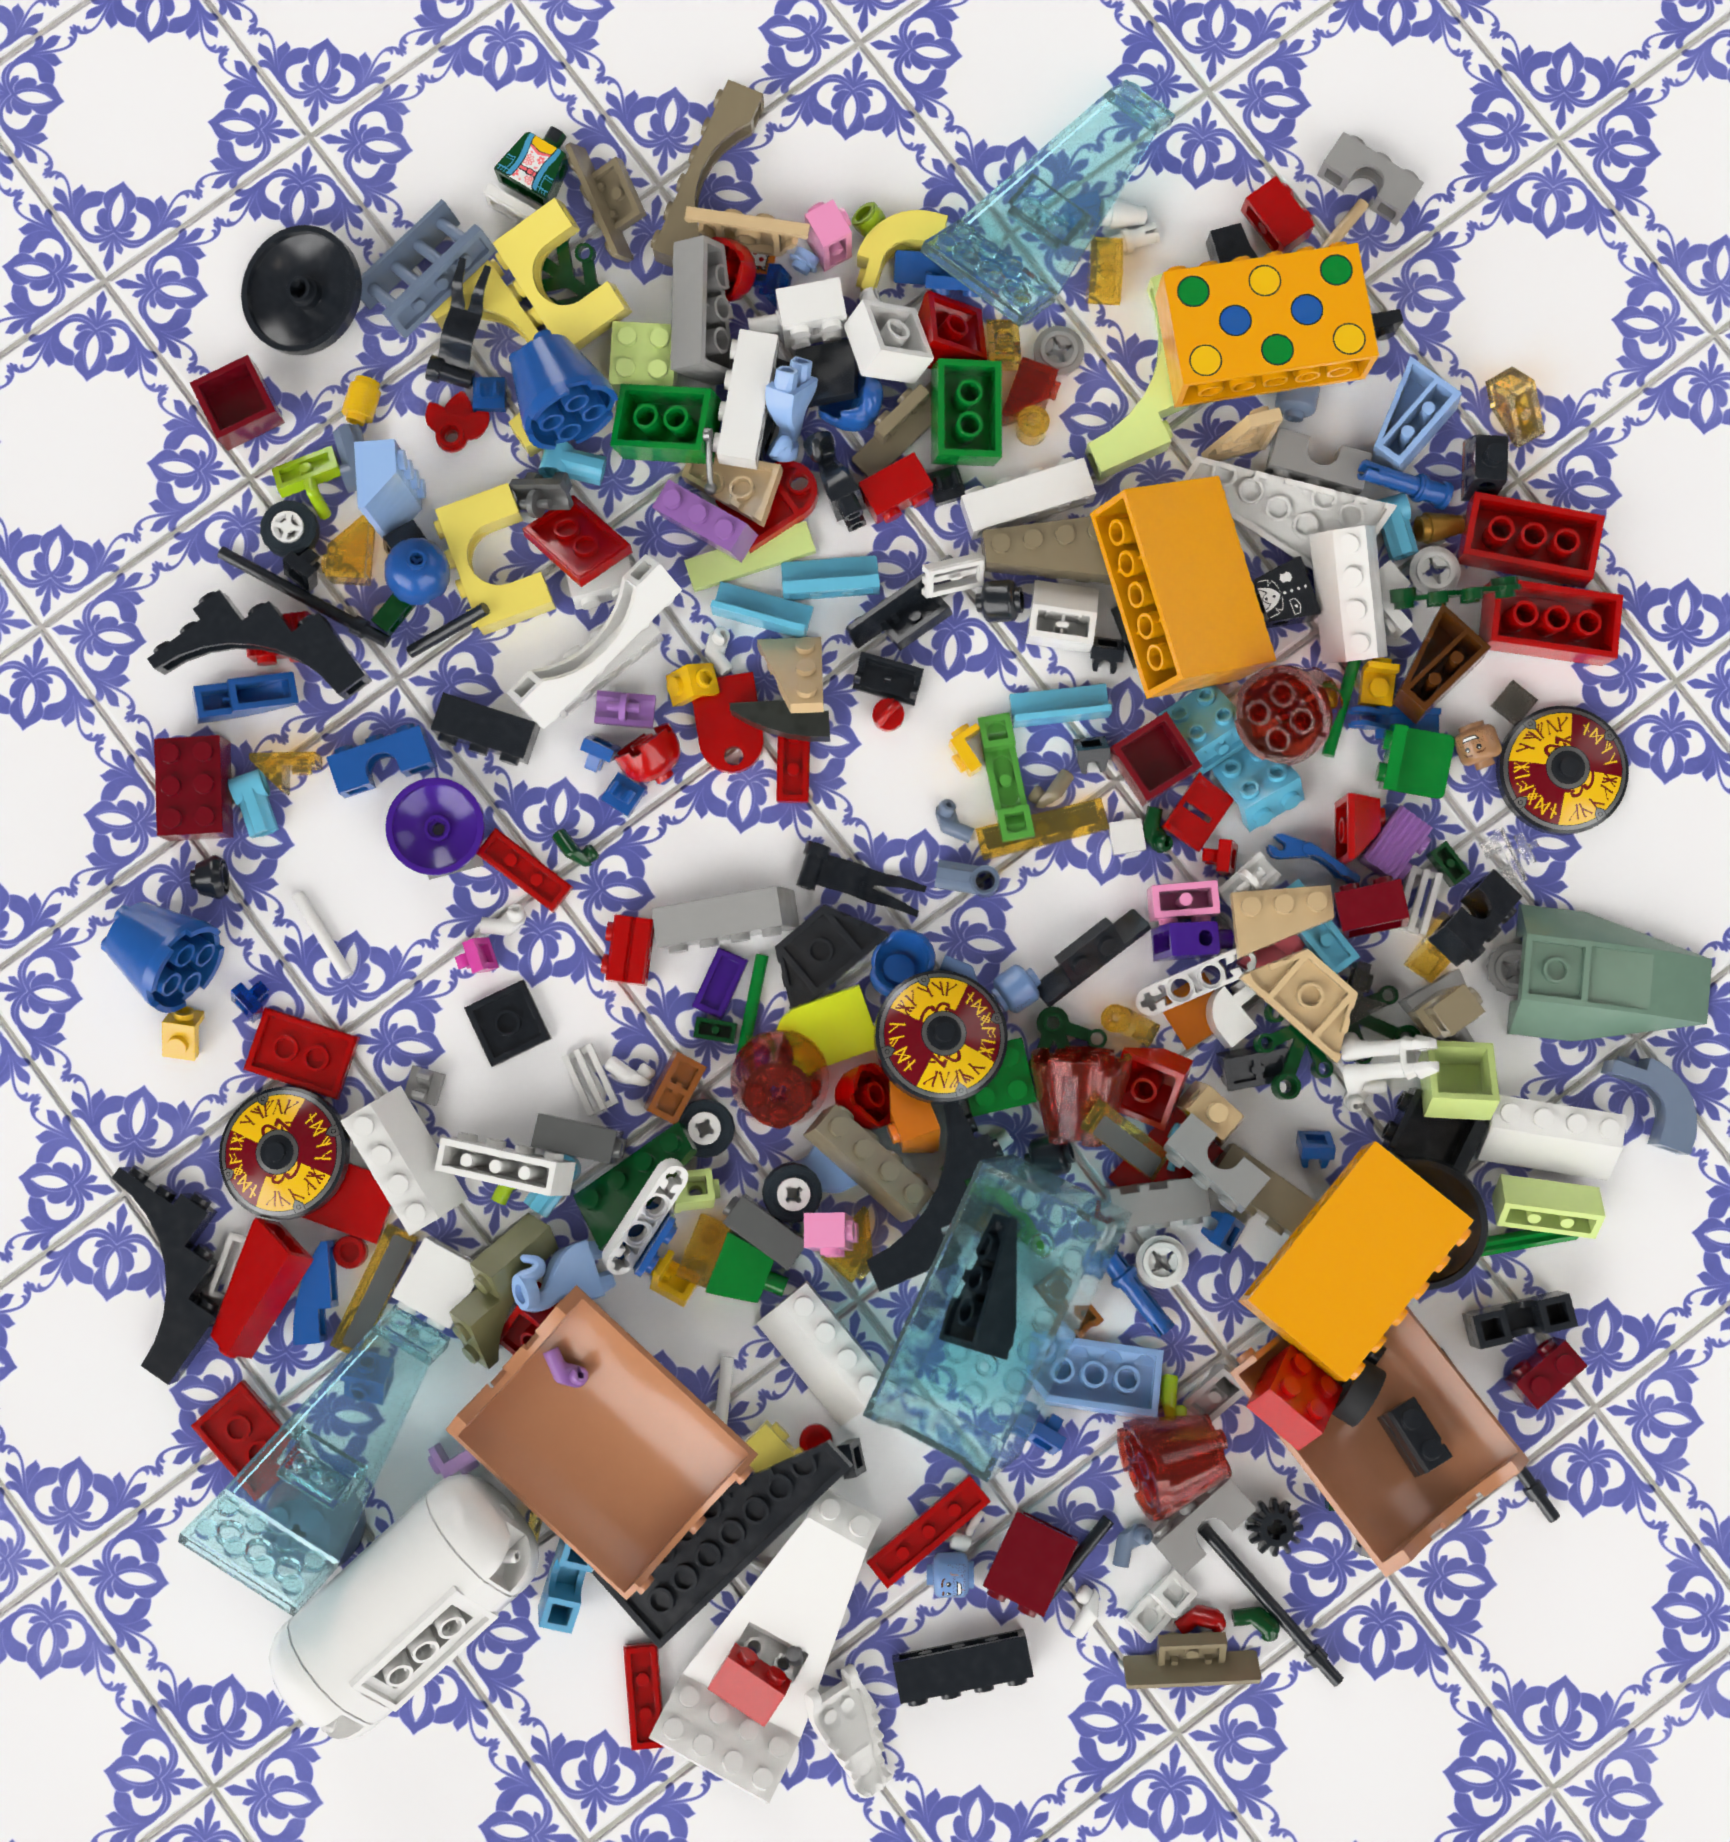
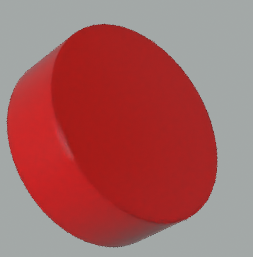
M352 1235L340 1238L333 1248V1257L336 1263L346 1269L361 1266L366 1261L369 1253L365 1240Z
M810 1424L801 1432L799 1445L805 1451L829 1439L833 1442L832 1434L822 1424Z

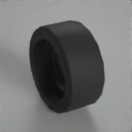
M1366 1359L1362 1361L1366 1366L1355 1380L1349 1378L1347 1382L1341 1384L1343 1390L1332 1412L1334 1416L1351 1427L1358 1425L1370 1410L1386 1379V1372Z

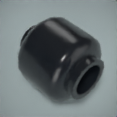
M1013 580L987 581L984 583L981 593L976 594V610L978 613H983L987 622L1015 621L1019 613L1024 611L1022 587H1017Z
M1056 1132L1031 1140L1028 1147L1029 1153L1024 1154L1028 1171L1030 1173L1035 1172L1042 1180H1049L1069 1173L1072 1163L1076 1161L1069 1138H1063Z

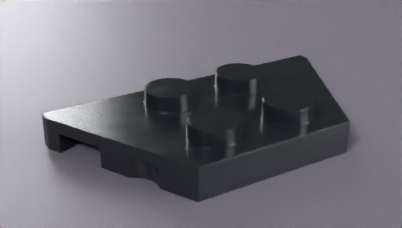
M823 905L775 946L777 960L782 970L783 984L786 987L790 1003L789 1009L815 1000L874 950L878 944L889 937V932L828 905Z

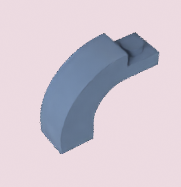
M1617 1056V1059L1604 1060L1601 1070L1602 1074L1634 1084L1649 1096L1654 1107L1655 1118L1647 1144L1678 1155H1691L1697 1133V1113L1691 1093L1682 1079L1668 1066L1653 1058L1639 1059L1638 1065L1637 1061L1623 1056Z

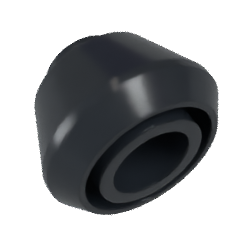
M212 855L196 863L195 870L190 871L192 889H197L200 895L215 899H222L227 895L230 880L225 860L218 855Z

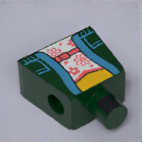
M553 126L549 128L543 139L531 132L524 133L494 167L498 181L541 207L553 198H556L569 167L566 153L560 150L567 138L566 135Z

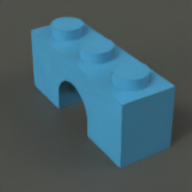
M561 1538L559 1539L538 1604V1624L542 1628L572 1634L581 1606V1591L586 1572L592 1573L593 1568Z

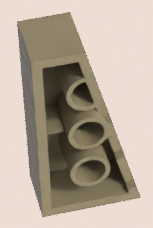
M1091 516L982 530L980 541L982 555L985 556V572L1020 576L1035 575L1043 576L1047 579L1062 578L1076 580V582H1098L1112 586Z

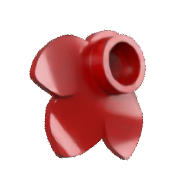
M460 391L447 402L445 407L429 402L425 419L428 427L436 433L435 438L438 446L445 452L456 453L461 451L469 440L478 439L485 433L490 422V414L486 411L474 412L468 396L464 391ZM455 433L458 435L456 441H447V437L450 434Z

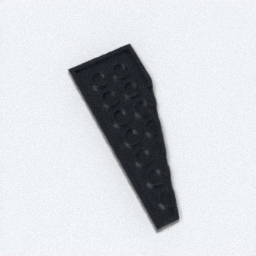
M829 1439L748 1476L741 1485L737 1482L733 1483L704 1513L703 1516L707 1520L694 1535L688 1531L652 1572L651 1575L655 1580L642 1595L636 1591L626 1600L595 1570L592 1574L660 1649L842 1477L853 1464Z

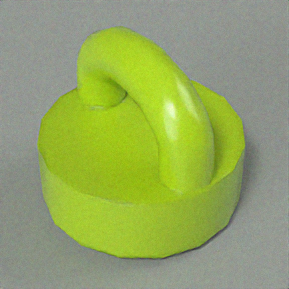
M868 202L854 213L851 223L865 238L886 217L875 202Z

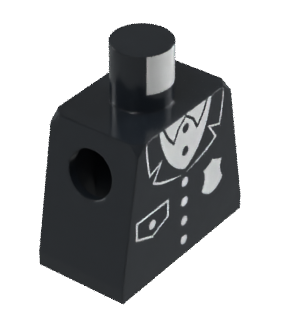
M1301 556L1291 559L1253 581L1266 628L1311 622L1321 614Z

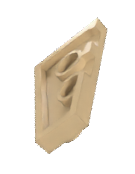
M1263 406L1250 411V415H1247L1205 449L1201 456L1216 461H1223L1266 450L1283 421L1280 407L1269 410L1268 406Z
M715 452L713 483L716 485L717 490L715 494L709 496L764 527L783 474L781 464L759 460L757 470L719 464L717 452ZM685 463L681 475L684 482L705 493L704 487L707 484L706 464Z
M821 637L757 639L758 651L761 656H764L770 674H773L778 683V690L790 713L824 712Z
M1331 885L1242 891L1230 894L1237 960L1257 950L1274 945L1288 937L1298 935L1329 922L1335 917Z

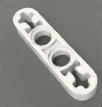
M1233 948L1144 987L1136 996V1007L1140 1013L1146 1016H1154L1239 980L1242 974L1255 969L1257 963L1256 955L1254 952L1247 955L1251 959L1247 963V970L1243 971L1240 966L1230 970L1233 976L1227 978L1226 969L1219 960L1226 958V965L1236 960V948ZM1212 965L1219 969L1221 976L1217 983L1208 984L1202 979V970L1206 966ZM1185 979L1190 984L1189 994L1185 997L1174 995L1171 988L1173 981ZM1164 984L1166 994L1172 1003L1166 1004V998L1156 1003V1009L1154 1010L1150 1006L1144 1007L1142 1001L1146 999L1145 993L1150 992L1151 996L1161 994L1163 991L1159 986Z
M669 1158L657 1165L602 1252V1260L608 1271L613 1275H624L634 1267L686 1186L688 1172L679 1160ZM675 1172L677 1173V1175H676L675 1178H674V1177H669L668 1179L666 1178V1175H667L668 1173H670V1174H674ZM656 1196L662 1198L657 1208L646 1209L649 1199ZM637 1224L644 1225L643 1232L636 1237L628 1236L632 1226ZM622 1254L624 1255V1258L622 1260L616 1259L615 1262L613 1261V1258L615 1256L621 1257Z

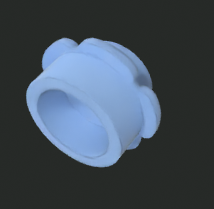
M797 247L794 254L790 253L789 257L793 260L791 266L796 271L806 276L809 272H817L816 266L820 259L812 252L802 247Z

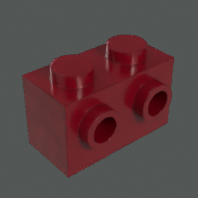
M1552 1337L1541 1342L1537 1346L1536 1352L1527 1360H1522L1512 1368L1511 1374L1504 1380L1526 1406L1538 1410L1587 1367V1364L1566 1340Z

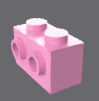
M833 199L827 203L819 202L813 205L808 210V213L805 214V223L810 224L809 235L806 241L814 255L820 259L819 263L825 272L852 257V231L849 228L851 221L843 207L838 209Z
M1217 880L1152 885L1147 889L1149 921H1158L1159 926L1175 923L1181 919H1191V922L1211 921V917L1221 913Z
M804 1213V1248L811 1251H820V1255L824 1257H845V1251H853V1243L859 1242V1225L854 1223L853 1217L847 1213Z

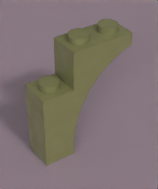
M530 1213L525 1215L470 1263L475 1276L473 1282L477 1288L449 1311L454 1323L452 1330L464 1345L462 1348L463 1354L471 1363L479 1362L488 1370L499 1361V1344L502 1330L515 1301L511 1286L512 1278L518 1272L532 1267L531 1264L523 1263L520 1260V1256L523 1254L536 1255L546 1261L559 1249L551 1227Z

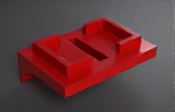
M1199 772L1187 787L1161 828L1199 853L1234 799L1208 781ZM1187 802L1211 819L1210 822L1207 823L1183 807V805Z

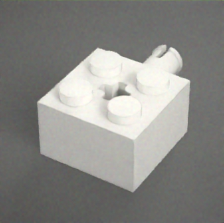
M839 277L775 289L777 301L775 313L747 318L749 330L769 334L779 333L783 337L785 349L792 348L796 350L809 347L813 343H829L847 337L843 326L847 321V314Z
M873 287L862 290L859 294L861 302L843 325L861 376L915 384L934 359L916 309L882 303L877 288L873 290Z

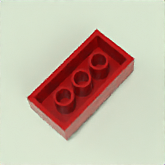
M1474 492L1467 505L1464 520L1465 529L1461 535L1457 555L1460 565L1585 588L1594 578L1605 515Z
M1518 580V584H1522V589L1515 590V597L1495 599V593L1483 595L1479 636L1491 646V651L1603 666L1618 659L1623 595ZM1489 582L1484 586H1491V583Z

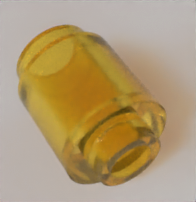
M1030 405L1021 410L1015 428L1016 436L1021 443L1035 446L1043 442L1050 424L1047 411L1037 405Z

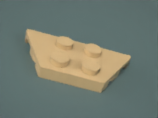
M686 206L684 218L688 223H699L698 232L709 238L715 236L732 238L744 244L751 253L781 257L787 253V250L796 247L798 238L808 239L810 224L775 219L772 215L764 213L757 214L756 216L745 215L736 209L718 211Z
M1307 948L1246 972L1239 977L1242 982L1335 1063L1339 1062L1342 1055L1340 1050L1345 1033L1347 1034L1349 1029L1350 1013L1354 1009L1358 992Z

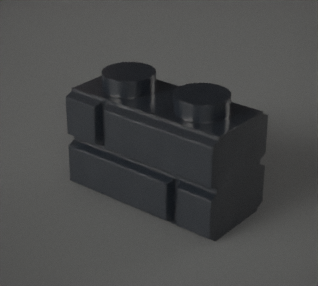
M1415 1397L1399 1403L1377 1417L1414 1477L1430 1472L1453 1457L1447 1446L1441 1443L1440 1435Z

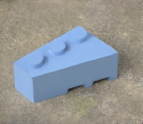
M1410 356L1395 397L1375 442L1371 462L1403 472L1457 410L1462 392Z

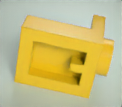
M1384 657L1372 658V661L1364 664L1361 668L1357 705L1392 707L1396 674L1400 672V664H1393L1391 659Z

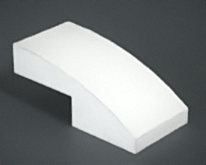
M1172 1569L1136 1603L1123 1619L1147 1643H1151L1172 1618H1178L1197 1596L1198 1592L1175 1569Z

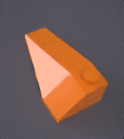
M889 1080L891 1124L887 1125V1130L892 1143H898L902 1153H935L939 1151L941 1128L931 1103L910 1097Z

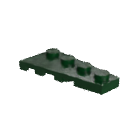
M677 1122L573 1195L599 1250H604L661 1161L674 1158L685 1166L698 1152L684 1124ZM668 1173L666 1175V1178L668 1179L669 1177H675L677 1173ZM656 1197L649 1199L646 1206H649Z

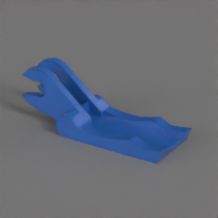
M1351 707V710H1348V714L1375 717V722L1355 720L1348 723V728L1375 730L1376 740H1382L1385 729L1389 730L1391 724L1409 726L1408 728L1439 733L1441 708H1433L1415 724L1397 707Z
M1276 834L1273 838L1282 845L1283 849L1278 850L1272 845L1266 846L1267 854L1275 860L1311 859L1326 868L1335 879L1343 880L1346 884L1360 882L1361 876L1311 842L1285 834Z

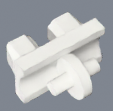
M1259 851L1218 888L1219 896L1231 908L1230 894L1232 892L1266 890L1282 875Z

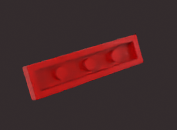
M968 1474L866 1560V1563L888 1589L986 1507L991 1500L972 1476Z

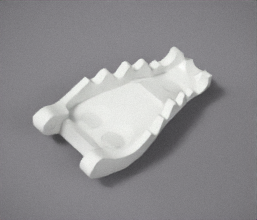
M848 1664L841 1669L842 1681L822 1695L814 1688L804 1694L805 1706L815 1733L849 1775L858 1795L862 1798H871L875 1793L883 1790L886 1784L892 1780L893 1776L887 1770L885 1759L882 1756V1752L885 1751L882 1742L884 1735L878 1728L881 1719L876 1712L877 1705L862 1684L855 1666Z

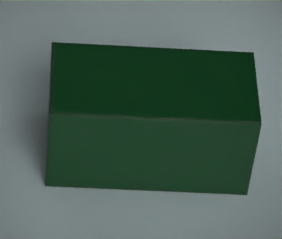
M392 593L371 621L391 636L416 605L400 601Z
M1447 841L1426 854V857L1439 873H1443L1442 878L1449 887L1455 886L1471 874Z
M696 1017L693 1037L735 1044L738 1024Z

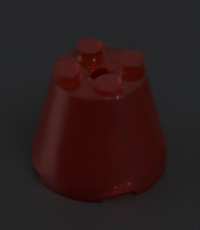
M1275 665L1255 673L1242 685L1237 694V719L1234 722L1241 741L1256 757L1263 761L1267 759L1275 763L1294 765L1313 756L1325 744L1343 707V699L1334 680L1320 668Z
M793 1030L764 1031L749 1039L738 1051L731 1069V1090L742 1112L756 1123L776 1129L797 1126L815 1115L826 1099L829 1089L827 1061L820 1048L810 1038Z
M1066 1046L1065 1048L1055 1049V1053H1049V1048L1046 1047L1034 1049L1031 1052V1070L1045 1133L1049 1135V1142L1053 1144H1067L1069 1140L1082 1141L1081 1145L1085 1147L1102 1146V1141L1093 1135V1132L1104 1116L1116 1123L1132 1071V1055L1123 1054V1058L1115 1056L1114 1049L1092 1046Z
M1207 1413L1134 1418L1122 1422L1124 1427L1117 1429V1444L1124 1472L1128 1471L1132 1485L1138 1491L1134 1493L1137 1504L1145 1516L1152 1522L1169 1518L1211 1488L1232 1476L1231 1467L1224 1453V1450L1228 1449L1227 1438L1221 1429L1215 1430Z

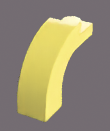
M909 210L894 214L878 223L864 238L857 253V267L860 268L856 287L860 288V292L869 287H873V290L877 288L882 270L886 263L895 256L896 250L940 252L947 229L948 215L927 210Z

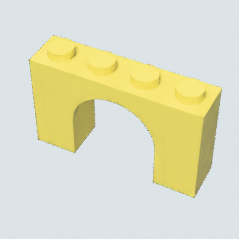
M553 198L493 242L498 251L495 257L506 271L509 269L513 274L515 280L512 283L517 292L523 298L527 296L533 306L530 312L540 325L544 324L552 334H560L567 337L580 350L612 327L613 321H621L633 312L617 286L609 281H606L580 301L570 305H558L548 297L542 284L544 262L554 249L580 231L579 226L565 204Z
M508 483L435 509L438 520L433 521L440 540L445 538L449 549L444 551L450 568H456L460 579L455 580L461 598L467 597L471 609L481 603H485L490 610V614L471 624L472 628L478 627L483 635H487L556 609L546 580L541 572L503 585L487 583L478 578L474 573L472 559L478 543L492 532L523 521L513 491Z

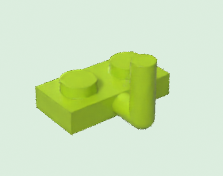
M332 445L271 468L277 490L282 498L306 490V494L319 518L325 520L331 516V511L319 491L318 484L341 476L338 458Z

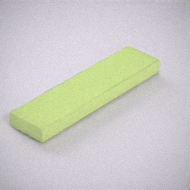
M803 521L787 529L751 554L748 551L742 563L718 549L686 559L684 562L695 593L720 585V581L726 583L779 566L784 562H791L816 554V549L807 522Z

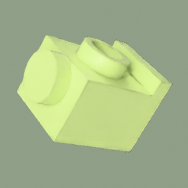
M712 1168L687 1170L688 1181L673 1204L674 1214L686 1210L714 1208L715 1199L720 1198L719 1179H713ZM697 1189L702 1195L691 1196L689 1192Z

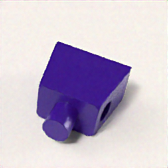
M1217 921L1175 922L1151 929L1153 962L1208 958L1220 954V949L1232 948L1234 944L1232 930L1218 929Z

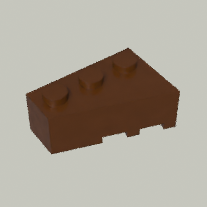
M1442 604L1433 618L1392 703L1413 723L1417 724L1482 661L1491 646L1447 606Z

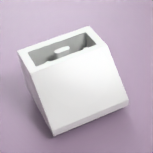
M1035 580L1026 644L1089 653L1094 642L1099 589Z

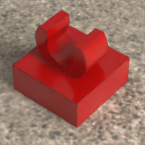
M1219 839L1218 849L1203 848L1202 862H1205L1207 865H1216L1217 873L1221 876L1231 877L1236 870L1238 844L1233 840Z

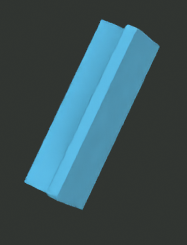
M874 555L793 561L781 564L783 598L787 600L798 601L880 594L877 557Z
M720 581L716 599L712 600L710 605L712 615L795 638L806 637L814 607L722 581Z
M1106 684L1009 695L1013 728L1109 718L1112 713V704L1108 703Z
M1297 879L1295 882H1293L1286 888H1297L1305 886L1300 881V879ZM1332 920L1298 934L1307 948L1336 974L1360 958L1359 954Z

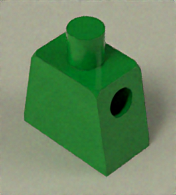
M729 1231L705 1292L758 1303L763 1290L782 1297L789 1278L772 1272L773 1259L743 1237Z

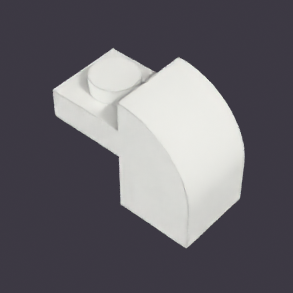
M1389 560L1379 569L1385 632L1388 636L1392 635L1397 640L1414 624L1401 610H1394V604H1390L1389 590L1408 588L1411 582Z
M1240 979L1230 987L1233 991L1232 993L1225 986L1214 990L1206 1006L1208 1026L1225 1049L1234 1047L1257 1028L1241 1007L1256 993Z

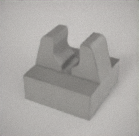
M412 1065L404 1092L408 1099L437 1106L446 1074Z

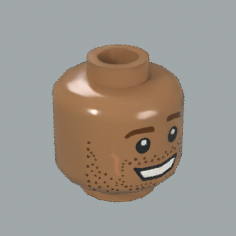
M1481 720L1458 729L1459 734L1454 737L1455 747L1464 766L1474 765L1477 771L1495 764L1493 758L1502 753V746L1493 725L1484 724V721Z

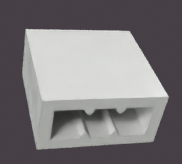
M432 1236L425 1237L391 1297L399 1301L397 1306L410 1314H415L418 1311L427 1316L426 1322L434 1328L444 1331L445 1327L451 1329L454 1323L449 1311L477 1288L473 1282L475 1276L470 1266L473 1259Z

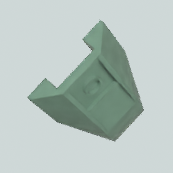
M1518 905L1516 937L1523 938L1518 997L1517 1000L1510 1001L1507 1034L1572 1042L1707 1024L1712 959L1587 912Z

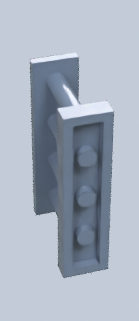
M442 199L361 275V301L369 310L378 302L385 306L386 309L382 314L404 339L451 296L452 282L459 257L466 259L464 283L497 251L484 231L476 224L465 233L460 230L458 226L461 223ZM448 236L455 243L441 255L435 248ZM426 258L432 265L418 277L412 270ZM403 280L409 287L395 299L389 292Z

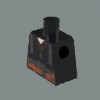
M1478 434L1463 441L1461 501L1469 502L1475 491L1498 496L1508 476V436ZM1487 483V487L1480 486V484Z

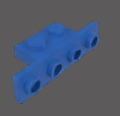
M896 250L894 282L925 285V288H929L932 292L940 295H950V290H962L963 296L982 297V292H989V289L1019 290L1022 258Z

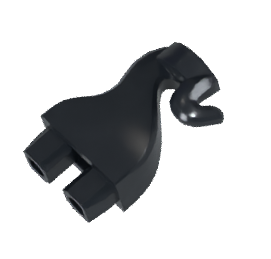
M818 431L808 436L803 442V447L808 457L813 462L818 463L821 481L837 522L844 520L849 532L865 526L866 520L863 516L865 505L861 490L848 469L837 460L834 438L831 432Z

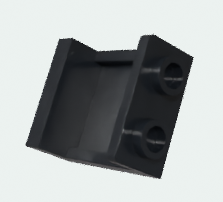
M1415 1087L1409 1088L1408 1092L1403 1091L1395 1106L1398 1112L1394 1121L1389 1120L1383 1129L1381 1138L1384 1141L1382 1146L1403 1158L1427 1157L1443 1161L1465 1174L1489 1123L1483 1120L1424 1117L1421 1095L1423 1090Z

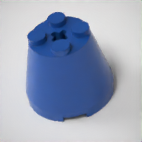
M542 330L534 335L532 341L510 354L509 362L511 363L522 426L529 441L534 446L541 449L554 450L557 446L556 444L575 439L577 444L598 433L613 418L614 415L611 410L615 401L618 400V396L611 383L567 337L560 334H552L550 330Z
M147 902L119 907L114 914L115 922L101 942V949L108 955L145 1002L162 1013H172L186 1007L185 1000L199 987L205 990L220 966L225 948L220 945L219 934L221 931L207 921Z

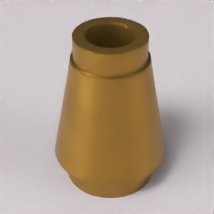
M1424 512L1421 516H1417L1413 523V532L1416 540L1425 544L1462 534L1465 529L1463 516L1454 514Z

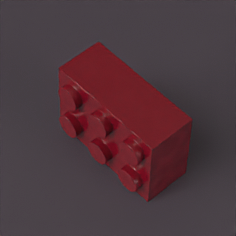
M220 735L154 739L157 836L167 841L234 838L232 796L228 787V779L232 778L231 742Z

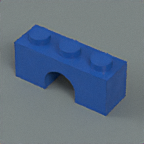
M413 723L396 728V733L385 737L383 734L368 737L365 739V744L354 748L353 745H345L335 749L334 754L327 756L326 759L338 794L344 798H349L375 789L376 786L372 775L373 768L378 761L384 758L396 759L400 772L406 777L438 767L426 731L420 725L415 726Z

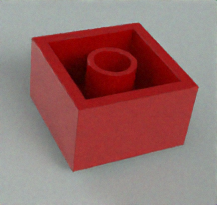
M1290 1344L1267 1362L1246 1407L1299 1451L1323 1434L1343 1387Z

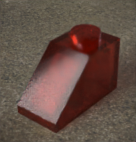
M1022 357L1002 410L1003 427H1007L1045 410L1049 399L1056 400L1062 383L1056 381L1059 369Z

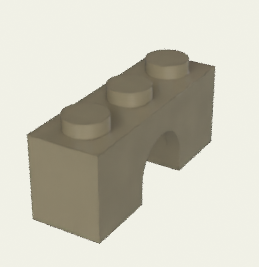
M1461 984L1438 990L1407 1014L1423 1036L1436 1039L1441 1034L1443 1037L1455 1035L1486 1011L1480 1005L1483 1003V1000L1479 993L1473 987Z

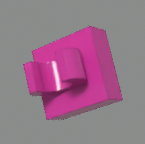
M489 937L472 938L462 942L465 953L455 957L458 969L471 968L472 974L490 972L499 968Z

